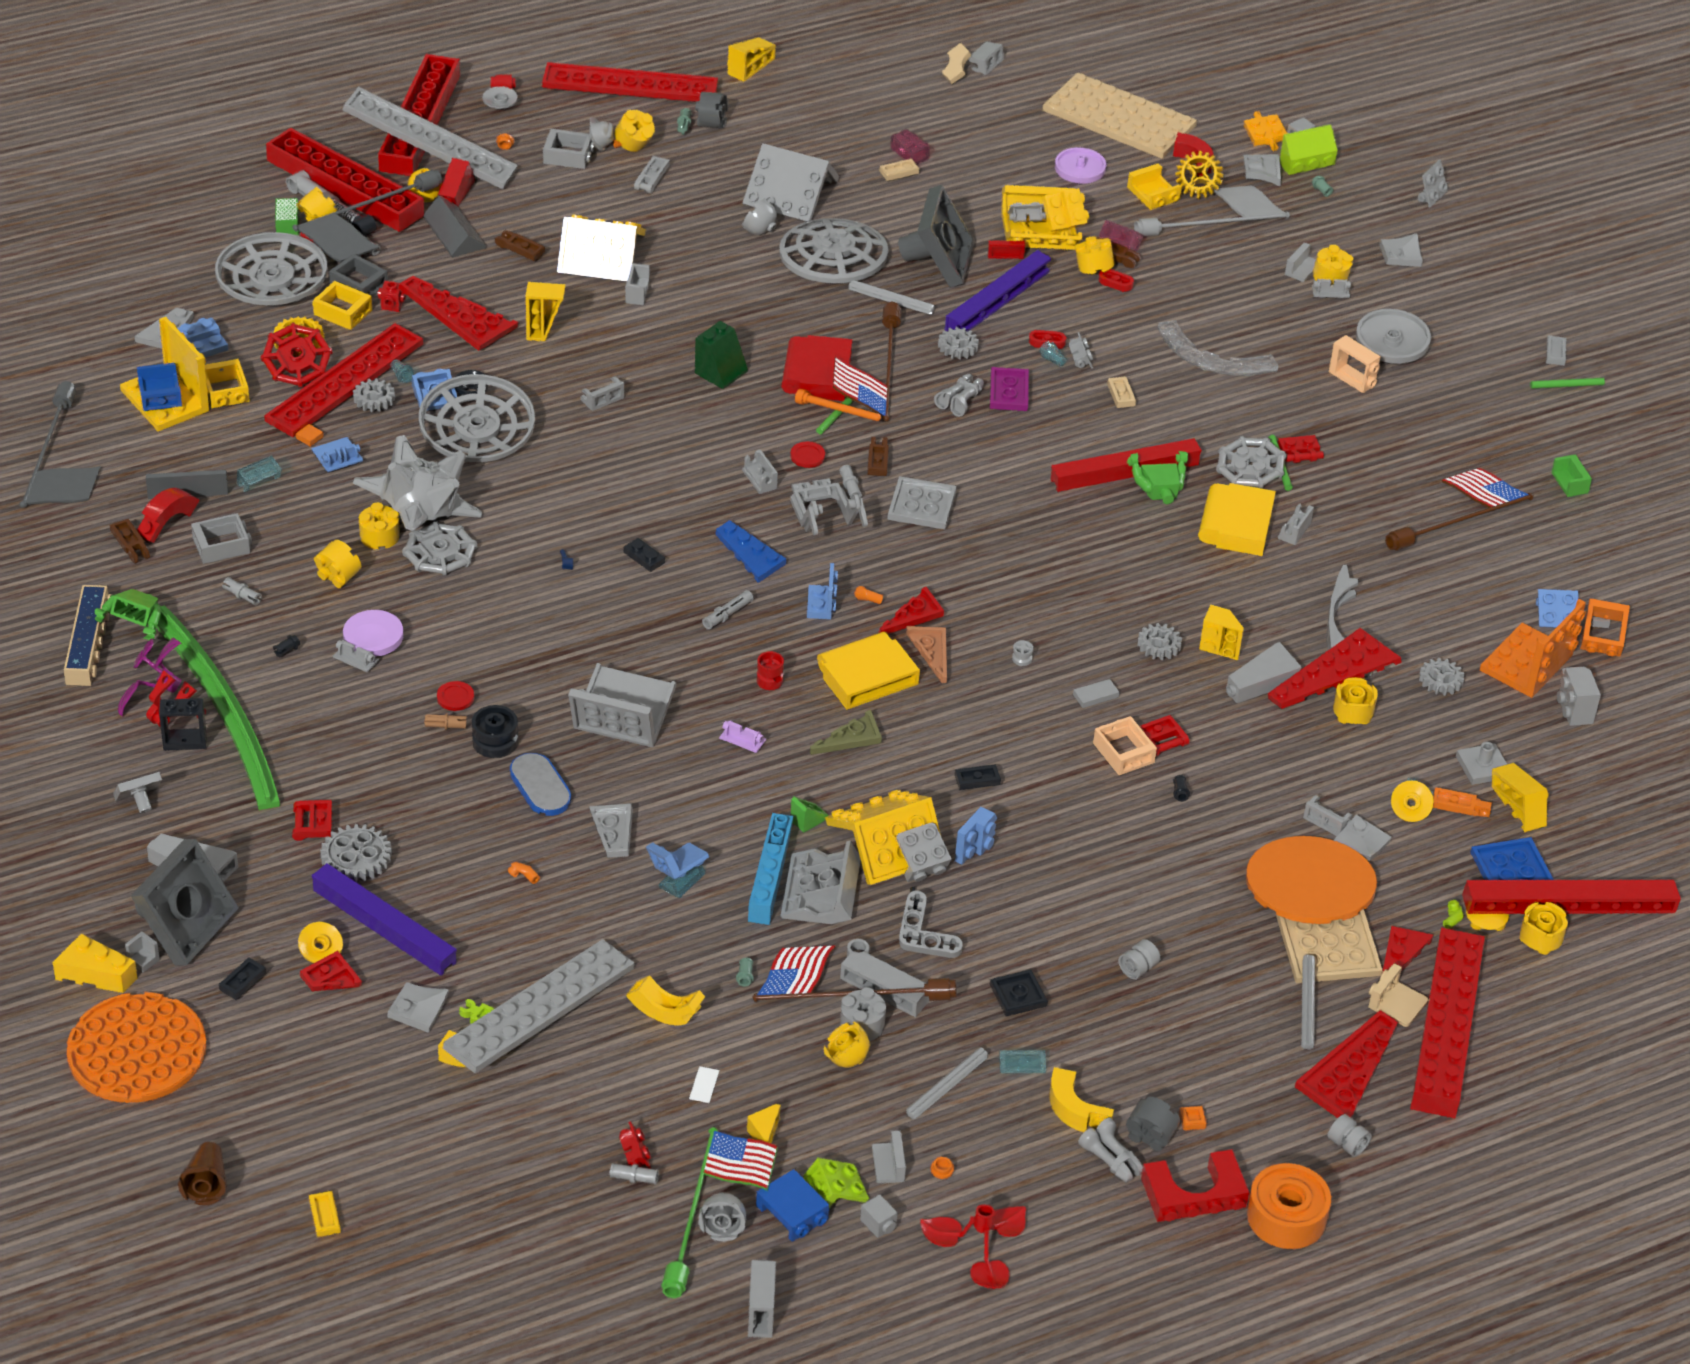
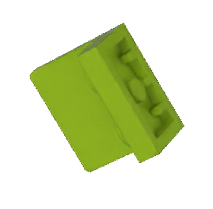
M817 1158L803 1175L804 1180L829 1204V1208L837 1198L865 1203L869 1200L854 1164Z

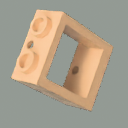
M1345 335L1334 342L1329 372L1364 393L1372 389L1377 383L1376 377L1380 367V356ZM1349 355L1366 365L1364 374L1347 364Z
M1131 716L1095 729L1093 744L1118 775L1155 763L1156 746ZM1128 736L1137 748L1119 755L1110 744V741Z

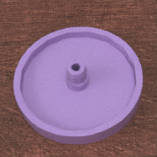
M1080 147L1069 148L1057 155L1055 170L1060 177L1067 181L1080 184L1092 183L1104 176L1106 161L1101 154L1094 150Z
M367 610L359 612L347 620L343 628V638L348 643L355 645V651L359 647L366 651H371L377 657L391 653L399 647L403 640V626L401 621L389 612Z

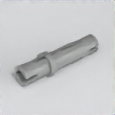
M745 590L722 607L718 606L715 608L713 613L702 619L704 627L710 630L718 623L728 620V616L749 602H752L754 599L752 593Z

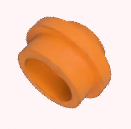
M504 133L497 136L496 142L499 148L507 150L514 144V138Z
M938 1157L932 1162L931 1173L936 1178L947 1179L953 1175L954 1166L947 1157Z

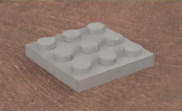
M899 476L887 520L946 529L957 486Z

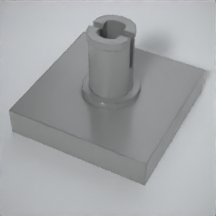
M1483 742L1481 746L1461 749L1456 752V758L1472 785L1491 782L1492 769L1507 765L1495 743Z
M156 772L118 784L113 793L115 801L134 796L140 813L150 811L152 807L146 792L158 788L162 781L160 773Z

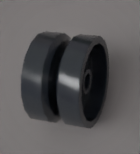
M488 705L474 713L472 717V743L476 752L484 757L502 758L516 750L518 745V719L513 710L505 706Z

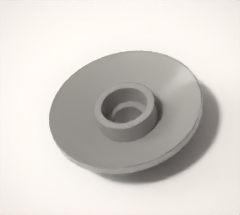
M493 87L486 90L482 98L487 106L503 109L511 107L517 102V93L507 87Z

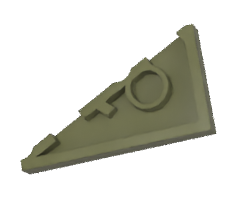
M866 711L865 716L859 720L854 718L847 725H843L831 732V736L826 740L820 739L816 741L814 745L810 746V754L814 755L881 744L882 737L872 711Z

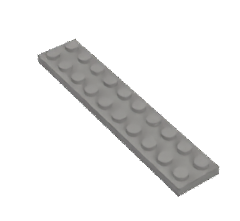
M360 87L355 90L343 106V111L404 140L447 163H450L452 158L469 161L473 175L501 189L505 187L517 169L518 165Z
M602 939L444 1041L443 1049L476 1074L632 971L635 963Z

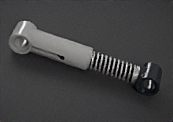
M304 170L286 178L287 188L293 194L299 193L305 196L312 189L318 187L326 199L328 197L332 199L335 203L334 208L337 211L347 208L336 196L312 181ZM350 210L338 215L354 226L363 236L372 233L377 228L375 220L369 214L362 216Z

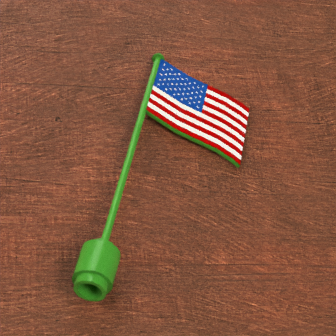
M715 1127L709 1129L710 1137L678 1261L667 1264L661 1286L663 1293L667 1297L679 1298L685 1292L690 1270L682 1261L704 1175L726 1182L753 1185L768 1191L778 1150L777 1146L761 1140L733 1137L718 1132Z

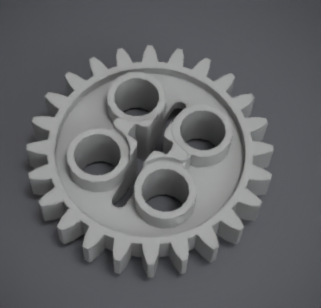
M355 824L354 828L346 825V830L339 827L338 833L331 832V837H325V843H322L320 854L322 865L327 863L347 877L354 878V881L357 882L358 878L366 881V876L374 878L375 872L382 874V869H387V863L391 862L392 849L391 842L387 840V835L382 836L381 830L375 832L374 826L368 830L366 824L362 828Z

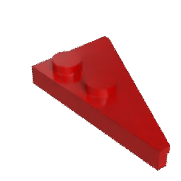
M923 587L921 593L916 598L913 596L907 604H904L895 612L893 619L890 621L886 620L883 623L879 633L886 632L890 634L905 629L907 626H915L943 617L944 609L929 589Z
M1391 926L1382 973L1386 969L1389 970L1393 964L1402 967V972L1412 962V959L1421 953V950L1427 944H1431L1433 934Z

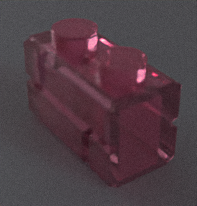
M908 129L900 131V133L892 135L890 148L903 159H912L916 165L928 160L930 147L927 142H923L916 134H912Z
M1105 220L1099 237L1109 238L1112 242L1137 252L1143 235Z

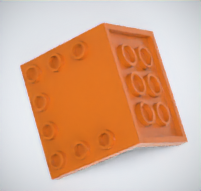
M1578 599L1575 609L1549 636L1521 623L1480 665V671L1532 698L1572 657L1578 645L1577 636L1582 630L1580 624L1586 614V611H1584L1586 602Z

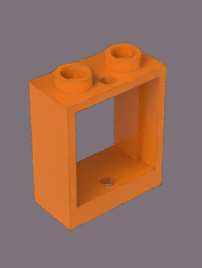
M1590 598L1586 609L1580 649L1590 653L1598 652L1608 656H1621L1630 606ZM1592 616L1621 621L1618 641L1589 636Z

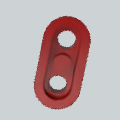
M1112 269L1099 272L1098 280L1104 286L1121 292H1128L1133 289L1134 279L1131 276Z
M1034 330L1029 334V343L1035 348L1058 350L1065 347L1066 335L1057 331Z

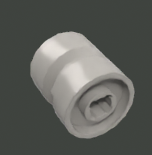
M1143 939L1132 946L1131 950H1127L1120 955L1118 962L1123 973L1127 977L1136 980L1145 974L1147 970L1159 963L1160 954L1152 942Z
M1347 1114L1337 1118L1328 1132V1138L1338 1146L1343 1145V1150L1352 1157L1360 1155L1366 1149L1372 1137L1368 1130L1360 1125L1357 1126V1122Z

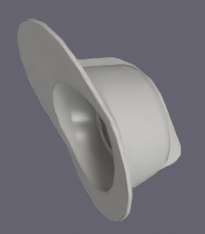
M590 117L589 133L591 140L597 149L604 151L615 138L613 125L606 121L599 122L595 117Z

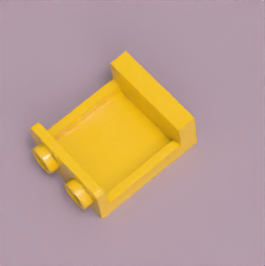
M1159 164L1130 172L1128 175L1127 188L1150 210L1180 201L1182 187L1180 185L1172 187L1161 176L1162 166Z

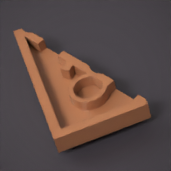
M907 626V636L940 682L946 683V628Z

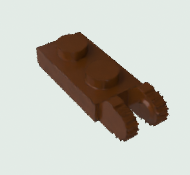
M504 230L501 233L502 236H497L494 240L498 247L509 249L532 261H535L545 253L543 245L507 230Z
M1111 241L1115 262L1122 263L1124 267L1132 269L1141 260V254Z
M871 436L867 475L887 476L888 437H883L882 445L876 444V437Z
M129 519L110 525V531L133 563L138 562V555L135 551L139 549L145 559L150 558V553L144 540Z

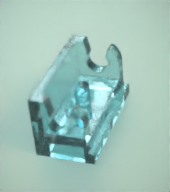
M271 455L238 469L237 484L239 487L244 486L243 490L247 492L250 485L273 475H275V479L280 478L282 468Z

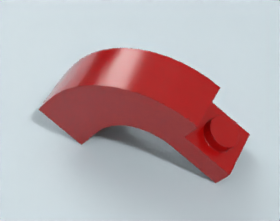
M1177 133L1173 156L1185 158V155H1189L1191 158L1192 152H1195V155L1198 156L1199 151H1202V156H1205V153L1208 152V158L1214 155L1212 148L1202 139L1186 133ZM1195 163V164H1196L1197 167H1199V166H1201L1203 163ZM1211 167L1208 168V172H1207V173H1211V172H1212V168H1211ZM1202 172L1196 173V177H1202Z
M169 488L160 492L142 511L145 517L137 529L138 533L154 543L163 526L172 516L183 513L190 517L200 500L180 488Z

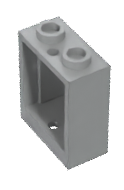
M550 129L543 148V164L585 169L587 162L590 163L591 152H594L595 149L590 134ZM565 146L572 148H580L582 149V151L559 149L556 147Z
M238 513L191 524L192 538L203 564L250 553L249 545L252 544V538L250 533H246L245 521H241ZM234 532L238 536V539L208 545L206 540Z

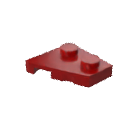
M338 950L300 970V977L312 992L357 988L362 985V980Z

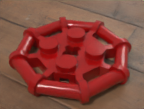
M293 322L281 330L268 334V340L260 358L265 363L275 382L281 381L302 387V385L325 373L333 351L321 335V330L297 325ZM296 332L309 336L301 338L299 335H296ZM292 333L291 336H289V337H287V338H285V339H283V340L280 339V338H282V337H284V336H286V335ZM316 339L321 348H315L312 341ZM274 343L278 344L277 352L271 353ZM293 352H301L299 357H293ZM322 355L320 364L318 366L317 364H315L316 356ZM277 359L281 367L277 370L271 360ZM310 368H312L313 370H315V371H313V372H311V373H309V374H307V375L301 377V373H302V372H304V371H306V370H308V369H310ZM285 371H288L291 374L297 373V377L285 375L283 373Z

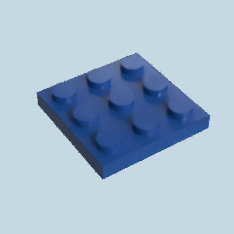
M1531 837L1471 847L1470 853L1484 880H1554Z

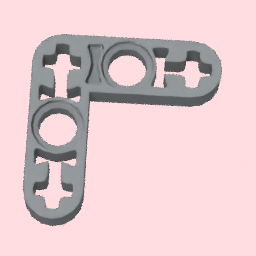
M913 891L908 894L899 935L900 947L911 952L948 958L958 957L962 953L961 939L954 935L922 930L926 910V896L921 891ZM915 899L920 901L917 910L914 909ZM909 917H916L919 922L911 925L907 922V919ZM908 937H912L910 943L906 942ZM919 938H921V945H918ZM933 939L937 942V945L927 947L925 941ZM941 941L944 942L943 949L940 948ZM951 944H955L954 950L950 949Z

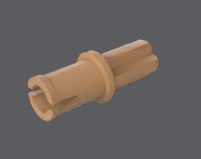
M445 713V715L427 714L425 715L424 724L426 727L445 728V730L447 728L466 729V716L448 715V713Z

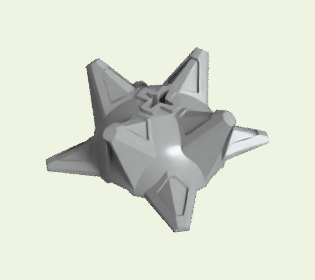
M405 435L396 437L391 464L388 466L387 474L377 477H356L353 481V484L379 495L382 500L385 499L390 503L392 508L399 512L404 527L407 530L414 531L425 521L435 520L437 517L445 515L447 517L456 515L479 518L482 515V511L467 503L457 493L459 488L458 480L466 455L459 450L439 462L427 461L416 455Z

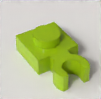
M467 999L466 1007L469 1009L460 1007L459 1014L464 1018H470V1024L494 1010V1008L484 1003L478 1007L473 1000Z

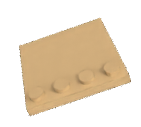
M1364 909L1359 911L1355 917L1344 921L1342 919L1332 920L1329 924L1302 923L1276 915L1295 983H1302L1303 956L1306 954L1315 957V982L1382 975L1383 970Z

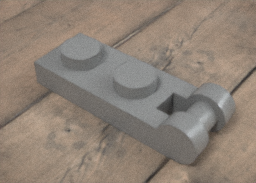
M652 156L635 181L634 189L641 191V189L646 190V193L652 194L656 184L669 167V160Z

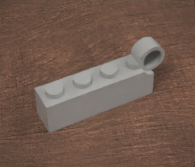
M853 939L848 943L847 958L841 964L840 979L859 989L865 987L873 990L924 988V981L918 980L906 972L889 965L887 962L869 954V944L865 940ZM924 992L878 994L886 1003L914 1017L929 1002V997H925Z

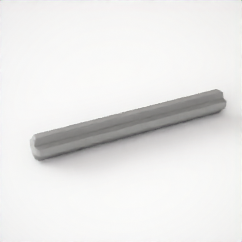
M856 280L849 283V290L886 302H896L899 306L932 315L935 306L933 304Z
M1306 954L1303 956L1301 1046L1303 1049L1311 1050L1314 1048L1315 957Z
M982 1047L975 1050L906 1109L907 1116L911 1119H916L985 1061L988 1055L987 1051Z

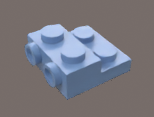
M212 317L208 319L200 318L196 323L192 324L184 323L180 328H177L181 333L185 334L186 339L193 343L197 351L202 353L205 358L228 351V344L221 336L220 328Z
M437 369L434 372H419L412 375L411 383L419 408L425 396L434 387L452 378L450 369ZM455 388L448 390L454 398L457 397ZM441 394L430 404L427 411L440 409L448 402Z
M980 807L959 829L955 861L962 865L968 858L971 859L974 853L981 856L993 846V836L995 835L996 828L994 822L997 820L994 812Z

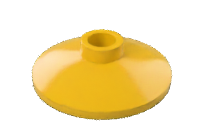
M1412 780L1405 781L1394 789L1391 796V806L1394 813L1400 819L1407 822H1418L1430 814L1433 808V796L1429 788L1423 783ZM1413 800L1415 805L1409 806L1407 801Z
M314 922L307 925L301 931L298 938V947L305 959L315 963L337 950L341 953L343 940L340 932L331 924ZM320 943L322 944L323 948L319 949L315 946V944Z

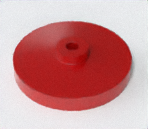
M805 441L797 443L792 447L790 457L793 463L800 467L813 468L824 462L825 450L815 442Z
M447 682L437 690V702L446 710H464L471 706L474 701V690L465 682Z

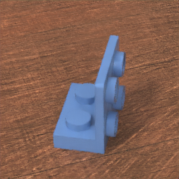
M830 563L829 586L809 585L807 618L831 619V611H836V599H832V597L836 598L837 584L833 583H837L838 571H834V563Z
M653 842L646 846L655 868L673 879L683 877L687 871L693 867L700 866L704 863V860L709 858V854L691 843L685 844L674 852H669L663 846L660 847Z

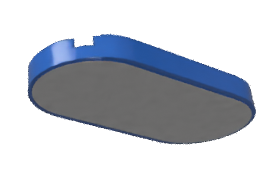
M526 753L512 761L510 765L511 779L534 812L538 814L540 812L545 813L546 816H555L567 810L571 802V792L547 757L538 753Z

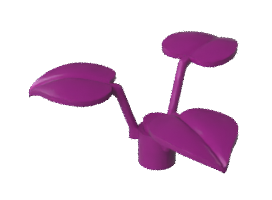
M174 637L171 638L162 649L154 664L146 656L151 651L154 639L151 638L144 646V649L138 654L133 667L136 669L144 660L160 673L156 681L159 680L163 670L176 680L166 689L173 694L179 687L182 679L170 672L162 662L164 657L180 645L181 642ZM141 680L133 683L120 699L118 704L119 715L123 717L124 707L138 686L155 687L156 684Z

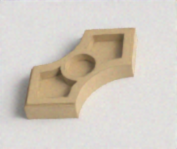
M962 43L947 52L949 63L942 73L951 84L966 75L964 65L971 57L970 52Z

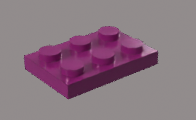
M991 367L990 409L1028 411L1029 369Z

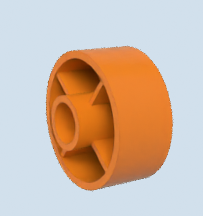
M1291 1163L1269 1166L1262 1170L1252 1183L1247 1208L1249 1225L1259 1238L1273 1246L1284 1249L1307 1247L1316 1242L1325 1231L1331 1206L1330 1189L1320 1175L1305 1166Z

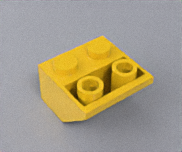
M1210 605L1203 621L1199 649L1238 660L1244 628L1230 610Z

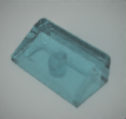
M701 864L700 866L693 867L680 878L673 879L667 875L658 886L673 896L681 898L705 875V871Z
M1000 1050V1073H1046L1045 1050Z

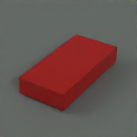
M1025 241L988 242V259H1024Z

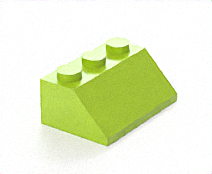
M1329 124L1283 135L1279 161L1288 175L1335 165L1337 147L1332 126Z

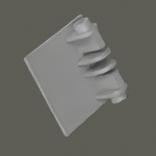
M1441 159L1422 175L1425 189L1418 195V200L1420 202H1428L1429 207H1432L1448 191Z

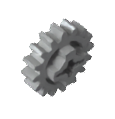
M956 327L955 330L948 328V332L943 331L942 335H939L938 347L940 352H945L944 356L951 355L952 359L954 357L961 359L964 356L967 359L968 355L974 356V352L978 351L979 339H977V335H972L971 330L965 331V328L959 329Z
M368 379L366 383L361 381V386L356 385V390H353L354 403H357L358 408L363 406L364 411L370 409V412H373L374 409H377L380 412L381 408L388 409V405L392 406L393 401H395L394 387H391V383L385 384V380L378 382V379L374 381Z
M1156 623L1155 627L1149 624L1148 629L1143 627L1142 632H1139L1137 645L1140 646V652L1145 651V656L1152 655V659L1159 657L1160 660H1163L1164 657L1171 659V655L1177 656L1178 651L1181 650L1182 637H1179L1180 632H1174V627L1167 628V624H1164L1163 627L1159 623Z
M1438 658L1436 662L1430 659L1429 663L1424 662L1423 667H1421L1419 681H1422L1423 687L1428 686L1427 691L1434 690L1436 695L1439 692H1442L1444 696H1446V692L1454 694V690L1460 691V687L1463 686L1464 672H1461L1462 668L1455 667L1456 662L1448 663V659L1441 661Z

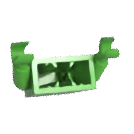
M1179 451V454H1176L1178 466L1176 463L1141 465L1139 467L1137 453L1131 454L1127 460L1128 465L1133 467L1132 473L1136 484L1152 500L1162 499L1163 503L1170 504L1177 498L1178 491H1181L1184 487L1186 471L1184 464L1188 460L1187 452Z
M130 589L110 596L102 605V609L96 608L95 615L97 616L95 620L102 623L105 615L110 612L114 616L144 626L143 633L147 634L144 639L150 640L155 637L161 608L157 605V597Z

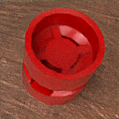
M768 651L758 656L756 681L760 688L770 691L782 686L784 658L781 654Z

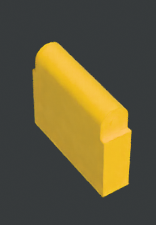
M1218 483L1211 485L1208 490L1200 524L1199 539L1204 543L1216 545V548L1263 556L1276 491L1233 483L1229 485Z
M881 632L817 655L819 668L823 672V680L846 710L919 684L920 669L897 640H891L886 632Z

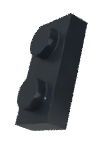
M639 538L623 546V552L649 572L665 564V557Z
M996 764L955 769L954 776L959 790L1001 784Z
M248 957L219 983V990L237 1000L266 974V967Z

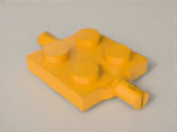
M1255 111L1253 113L1255 118L1244 120V127L1253 145H1269L1272 151L1274 149L1276 151L1278 149L1276 143L1283 141V135L1287 134L1277 114L1262 117L1260 111Z

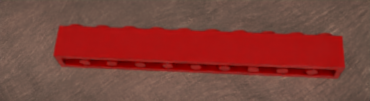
M1662 879L1467 880L1462 893L1468 914H1524L1528 906L1539 902L1538 905H1545L1546 902L1553 903L1562 908L1566 914L1676 913L1681 900L1675 881Z

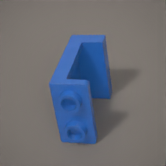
M175 363L137 367L143 411L182 406Z
M794 1169L770 1183L768 1191L764 1189L757 1191L756 1207L761 1212L768 1209L788 1229L789 1239L792 1242L804 1237L810 1230L817 1226H822L828 1220L829 1204Z

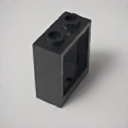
M203 698L160 700L159 718L163 751L206 749L207 731ZM198 716L199 729H169L167 717Z

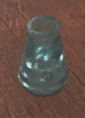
M1046 341L1039 350L1041 357L1059 367L1063 366L1067 361V358L1063 356L1054 342Z
M400 360L392 361L391 368L397 380L402 383L410 382L412 375H414L413 368L402 363Z

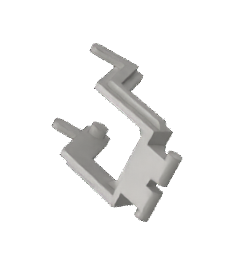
M830 478L812 481V485L809 482L791 485L793 495L790 501L801 527H804L806 532L812 530L813 535H818L816 519L819 514H823V507L821 504H817L816 500L828 498L837 500L847 525L853 523L859 512L862 526H868L862 498H859L858 494H853L851 499H848L839 483L831 484ZM811 501V503L809 504V506H808V508H807V510H806V508H805V506H804V503Z

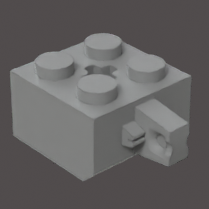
M1586 667L1562 669L1560 691L1557 692V701L1561 703L1564 718H1567L1569 726L1593 724L1601 694L1591 670Z

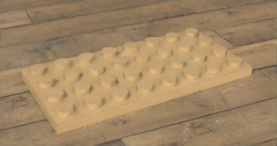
M1076 73L1043 104V111L1161 159L1174 148L1178 132L1188 134L1197 124L1196 119L1080 73Z

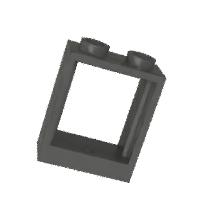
M353 254L329 271L330 285L336 281L373 297L378 294V290L382 288L384 281H388V272ZM357 271L368 277V279L360 284L347 276Z

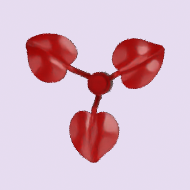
M979 1205L976 1208L975 1217H970V1221L963 1230L957 1220L949 1217L921 1219L920 1225L924 1235L930 1242L941 1247L955 1246L958 1242V1237H964L972 1224H974L979 1233H984V1262L972 1265L970 1276L976 1284L982 1287L1001 1289L1009 1281V1270L1002 1261L995 1260L989 1262V1230H997L1000 1235L1006 1237L1020 1235L1023 1233L1026 1225V1207H1009L994 1210L990 1205Z

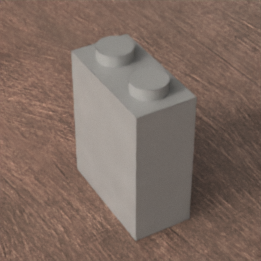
M752 1260L748 1337L772 1338L776 1261Z

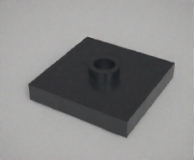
M1031 969L990 979L989 985L1006 1017L1047 1007L1048 1000Z

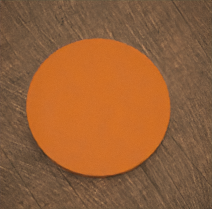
M1314 836L1286 837L1262 846L1250 858L1246 872L1248 889L1252 891L1254 898L1264 908L1269 907L1276 911V915L1309 924H1329L1332 920L1342 919L1344 921L1357 916L1359 911L1368 908L1372 903L1377 886L1374 869L1360 853L1337 841Z
M152 992L136 995L126 993L98 1003L80 1017V1021L76 1024L75 1028H72L67 1041V1061L76 1081L87 1091L98 1097L124 1103H137L158 1099L181 1088L199 1070L206 1053L205 1030L197 1014L189 1006L177 999L172 1000L163 997V994Z

